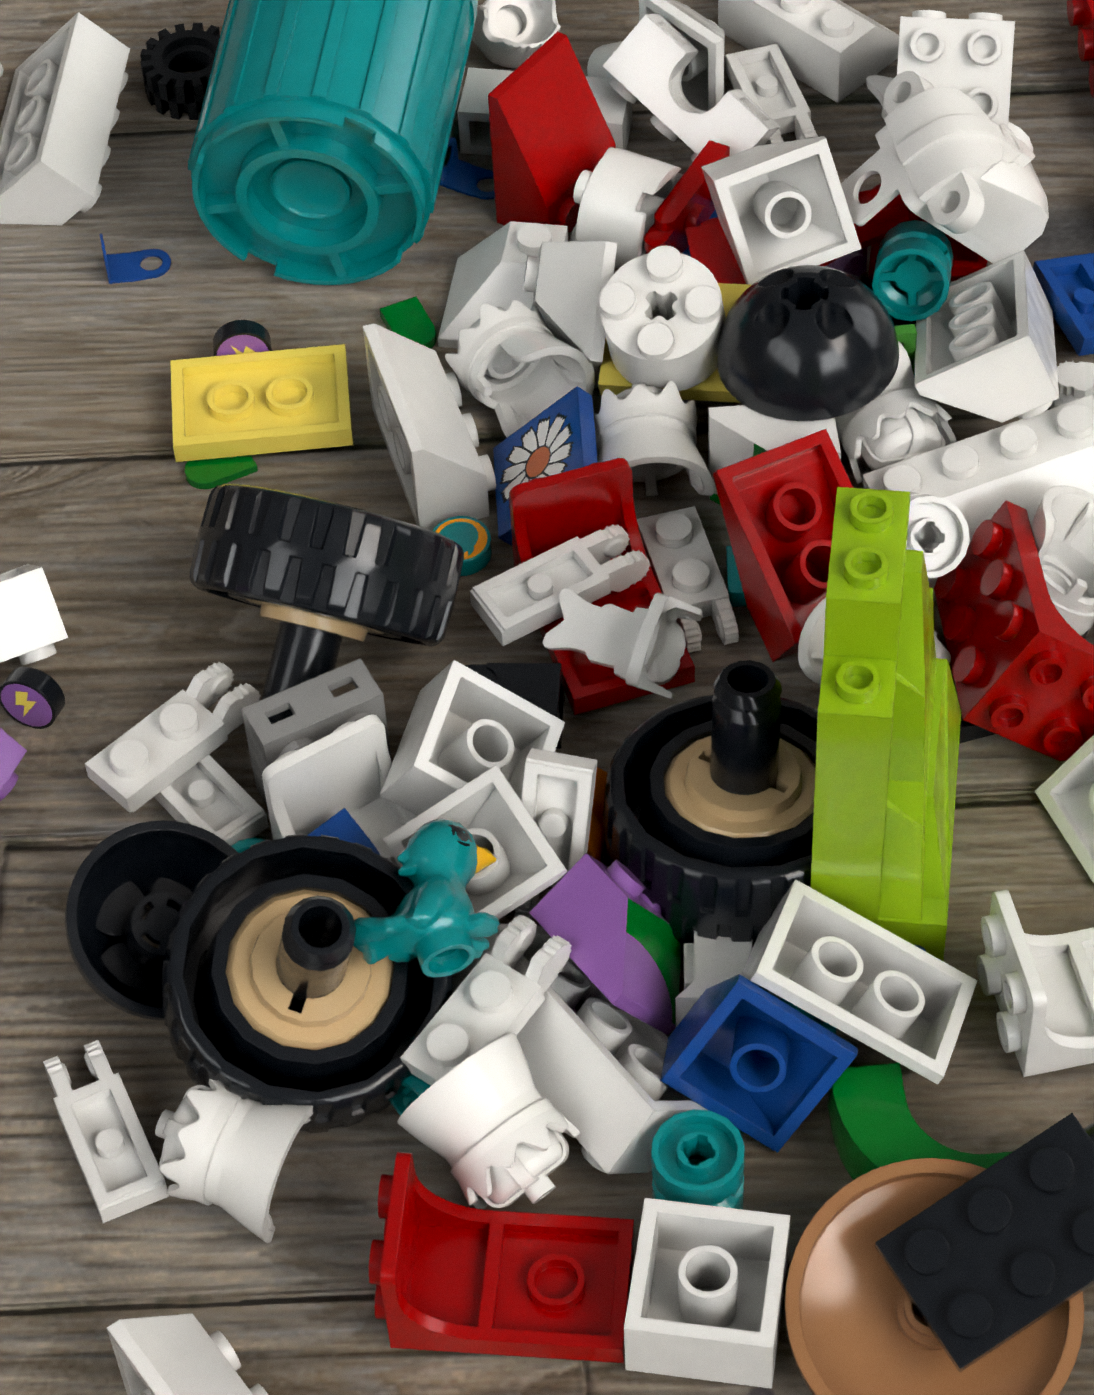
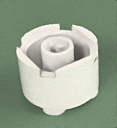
M608 148L593 172L583 170L576 181L573 199L575 203L580 204L577 224L572 231L570 241H607L617 243L615 268L618 269L628 261L645 254L644 236L654 224L655 212L684 175L678 173L681 168L625 149Z
M665 245L658 246L649 253L628 261L612 275L606 286L601 290L599 303L610 356L619 373L632 384L645 383L646 386L664 388L669 381H673L678 391L687 390L706 380L717 369V346L721 328L725 321L720 287L710 270L698 260L680 253L674 247Z

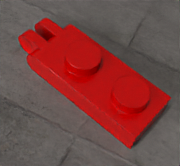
M710 140L707 142L655 212L654 224L644 236L645 254L658 246L665 245L676 248L680 253L687 249L689 245L685 228L700 225L708 220L715 210L701 167L729 157L730 146Z

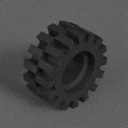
M183 23L175 25V33L170 34L166 28L159 31V41L151 37L146 42L147 49H142L140 64L148 102L151 106L156 105L157 112L164 115L170 109L171 118L180 120L183 113H188L189 120H199L198 112H201L220 38L219 27L213 25L207 31H204L202 23H193L192 30H185ZM189 70H199L190 73H182Z

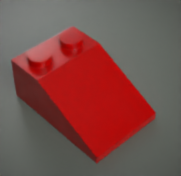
M557 31L488 94L497 223L503 226L510 221L568 226V233H570L577 224L580 204L575 203L573 199L574 187L579 175L583 170L593 172L607 149L610 147L616 148V144L567 35Z
M827 429L724 467L713 474L746 604L772 662L798 652L799 639L806 620L814 608L826 597L837 487L853 488Z

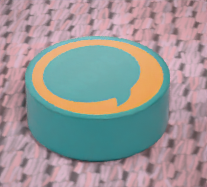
M456 516L440 522L433 529L434 532L455 541L462 547L464 560L460 576L475 574L489 563L492 555L491 536L488 528L481 521L468 516Z

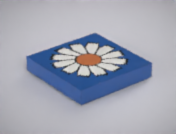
M578 386L493 448L498 538L512 546L509 492L514 486L535 478H544L598 462L592 395Z

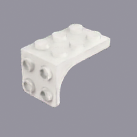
M935 10L913 11L912 17L900 16L897 75L904 71H914L929 81L934 88L941 86L957 88L973 99L991 121L1008 127L1015 21H1003L1002 15L986 12L969 14V19L946 18L945 12Z
M367 715L357 721L342 724L331 734L299 750L284 753L264 769L262 780L273 840L285 838L288 835L303 834L307 836L345 808L377 848L380 856L389 858L399 866L383 838L417 817V815L380 796L392 762L388 751L385 725L377 715Z
M1006 889L992 892L990 915L981 918V931L986 949L985 954L977 956V972L983 993L986 996L995 995L1000 1012H997L996 1022L1003 1050L1006 1053L1015 1052L1023 1077L1094 1063V927L1056 935L1026 934L1023 931L1009 891Z

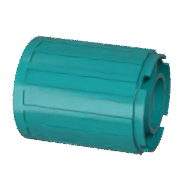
M229 0L188 159L194 203L201 220L212 236L224 248L242 261L250 253L261 260L276 265L273 276L299 283L313 285L356 283L381 275L400 263L402 253L422 239L430 213L433 214L474 32L478 0Z

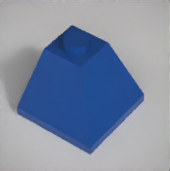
M738 974L707 988L668 1037L660 1081L705 1109L728 1118L736 1128L778 1153L856 1058L858 1048Z

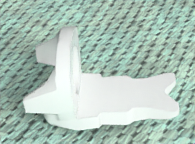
M566 587L561 589L558 599L564 620L545 634L542 642L545 648L583 653L591 663L613 668L615 676L625 680L627 685L670 699L674 698L675 693L659 685L669 682L675 676L680 666V659L684 655L686 637L682 627L676 620L680 618L701 621V609L657 592L648 609L637 607L634 612L610 603L599 607L585 601L572 589Z

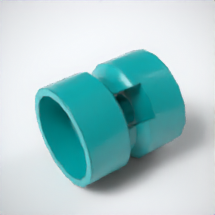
M918 220L899 223L887 231L879 244L872 288L873 292L887 309L889 315L906 321L926 319L939 311L947 300L953 252L951 243L946 235L930 223Z
M692 1109L677 1113L662 1123L652 1142V1199L743 1209L745 1145L740 1131L728 1118L707 1110Z

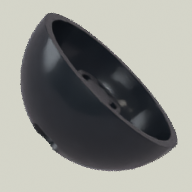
M800 265L772 272L752 284L735 301L727 314L721 328L717 346L718 373L730 394L743 405L758 413L791 421L824 420L848 414L863 407L886 389L896 373L899 362V345L896 330L887 309L877 295L855 277L840 270L819 265Z
M165 820L149 821L126 827L99 843L79 867L72 881L65 909V927L69 950L75 965L88 985L105 1001L128 1014L145 1019L164 1021L161 987L162 969L169 935L173 930L176 916L183 903L191 899L195 886L206 874L214 872L219 867L220 862L238 852L226 841L203 828L187 823ZM145 935L151 942L158 944V948L148 944L142 936Z

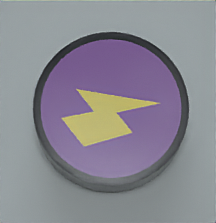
M235 320L226 323L217 330L213 338L214 356L272 351L271 338L268 331L259 323L250 320Z
M19 667L12 670L0 687V704L6 713L22 725L35 729H44L51 726L65 705V697L58 683L45 672L35 668Z

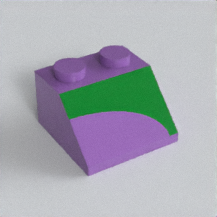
M585 853L529 913L551 937L558 935L570 942V945H572L570 949L572 951L569 957L612 1005L669 1035L676 1028L675 998L679 995L682 942L675 939L669 923L661 915L660 905L657 903L652 904L649 898L642 893L646 889L645 886L628 868L617 860L607 867Z

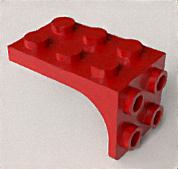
M624 458L596 462L582 468L544 478H535L514 486L509 492L514 567L577 536L581 539L600 529L604 530L606 526L609 527L612 524L614 526L617 524L620 527L622 526L630 538L628 541L629 545L621 553L622 556L633 550H639L646 556L635 513L632 470L628 461ZM649 566L650 570L646 573V576L641 581L636 582L635 585L631 584L629 588L621 592L611 591L610 594L591 604L603 607L605 604L610 603L634 612L637 607L648 609L654 595L657 592L662 594ZM563 617L539 628L543 639L547 632L564 620ZM686 647L675 676L669 682L659 685L666 690L695 682V665ZM548 649L552 662L561 663L564 691L574 715L653 694L652 692L627 685L625 680L615 676L613 668L591 663L583 653L571 650Z
M1006 500L990 520H985L978 526L971 543L968 545L966 556L959 565L944 576L938 577L934 586L947 650L951 655L950 664L961 714L964 721L1058 761H1067L1094 735V645L1079 635L1056 609L1046 586L1027 510Z
M397 1152L393 1175L382 1174L379 1183L378 1217L379 1219H385L384 1240L373 1239L369 1255V1283L376 1285L375 1318L386 1320L391 1348L624 1363V1323L631 1282L635 1235L634 1219L494 1211L462 1206L447 1201L428 1190L416 1175L413 1154Z

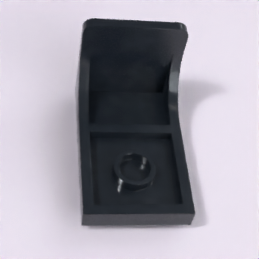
M1073 1113L875 1242V1248L959 1372H962L1094 1284V1124L1091 1123L1083 1128Z

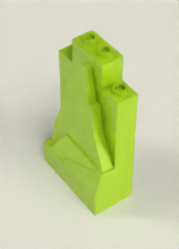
M837 487L826 593L824 655L817 718L811 888L909 943L922 946L927 953L944 962L961 709L948 659L936 658L933 588L929 587L924 553L918 550H907L910 492Z

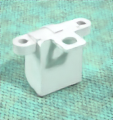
M904 71L898 74L889 83L884 94L883 102L888 114L884 118L886 125L875 134L880 149L841 183L853 223L858 226L865 225L900 194L905 205L915 215L993 264L1023 251L1043 234L1049 218L1047 196L1031 164V161L1036 157L1035 154L1006 125H998L991 121L978 104L959 89L945 86L934 88L929 81L914 71ZM880 174L881 187L879 192L870 202L860 204L858 194L861 185L871 175Z

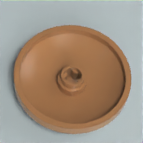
M910 1159L876 1168L857 1177L829 1198L814 1215L796 1246L789 1267L785 1294L786 1329L796 1366L813 1395H1059L1071 1374L1081 1346L1084 1328L1083 1291L962 1372H959L875 1248V1242L986 1170V1168L951 1159Z

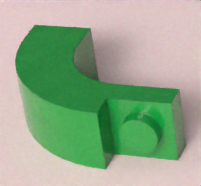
M900 1063L849 1067L828 1091L827 1106L835 1147L844 1167L853 1180L876 1168L910 1159H951L987 1169L1013 1152L991 1154L965 1153L946 1147L928 1136L916 1123L908 1108Z

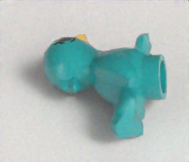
M436 819L423 824L410 838L406 849L397 857V861L403 865L398 870V874L408 877L415 887L402 899L395 914L389 917H364L354 920L356 933L353 946L363 953V959L368 964H374L387 956L395 962H409L417 957L421 970L426 976L446 977L462 971L474 959L480 958L483 951L488 949L490 944L484 937H490L498 932L500 924L498 918L486 912L474 914L472 902L465 890L472 877L477 872L495 863L496 858L488 849L476 845L473 835L459 822Z

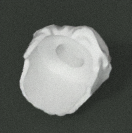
M486 0L477 7V17L472 39L492 63L512 69L518 68L557 31L559 32L561 26L557 19L555 0Z

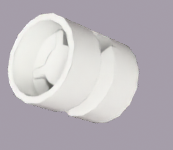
M910 492L907 550L923 551L928 578L942 577L954 570L966 556L970 541L968 523L961 510L949 500Z

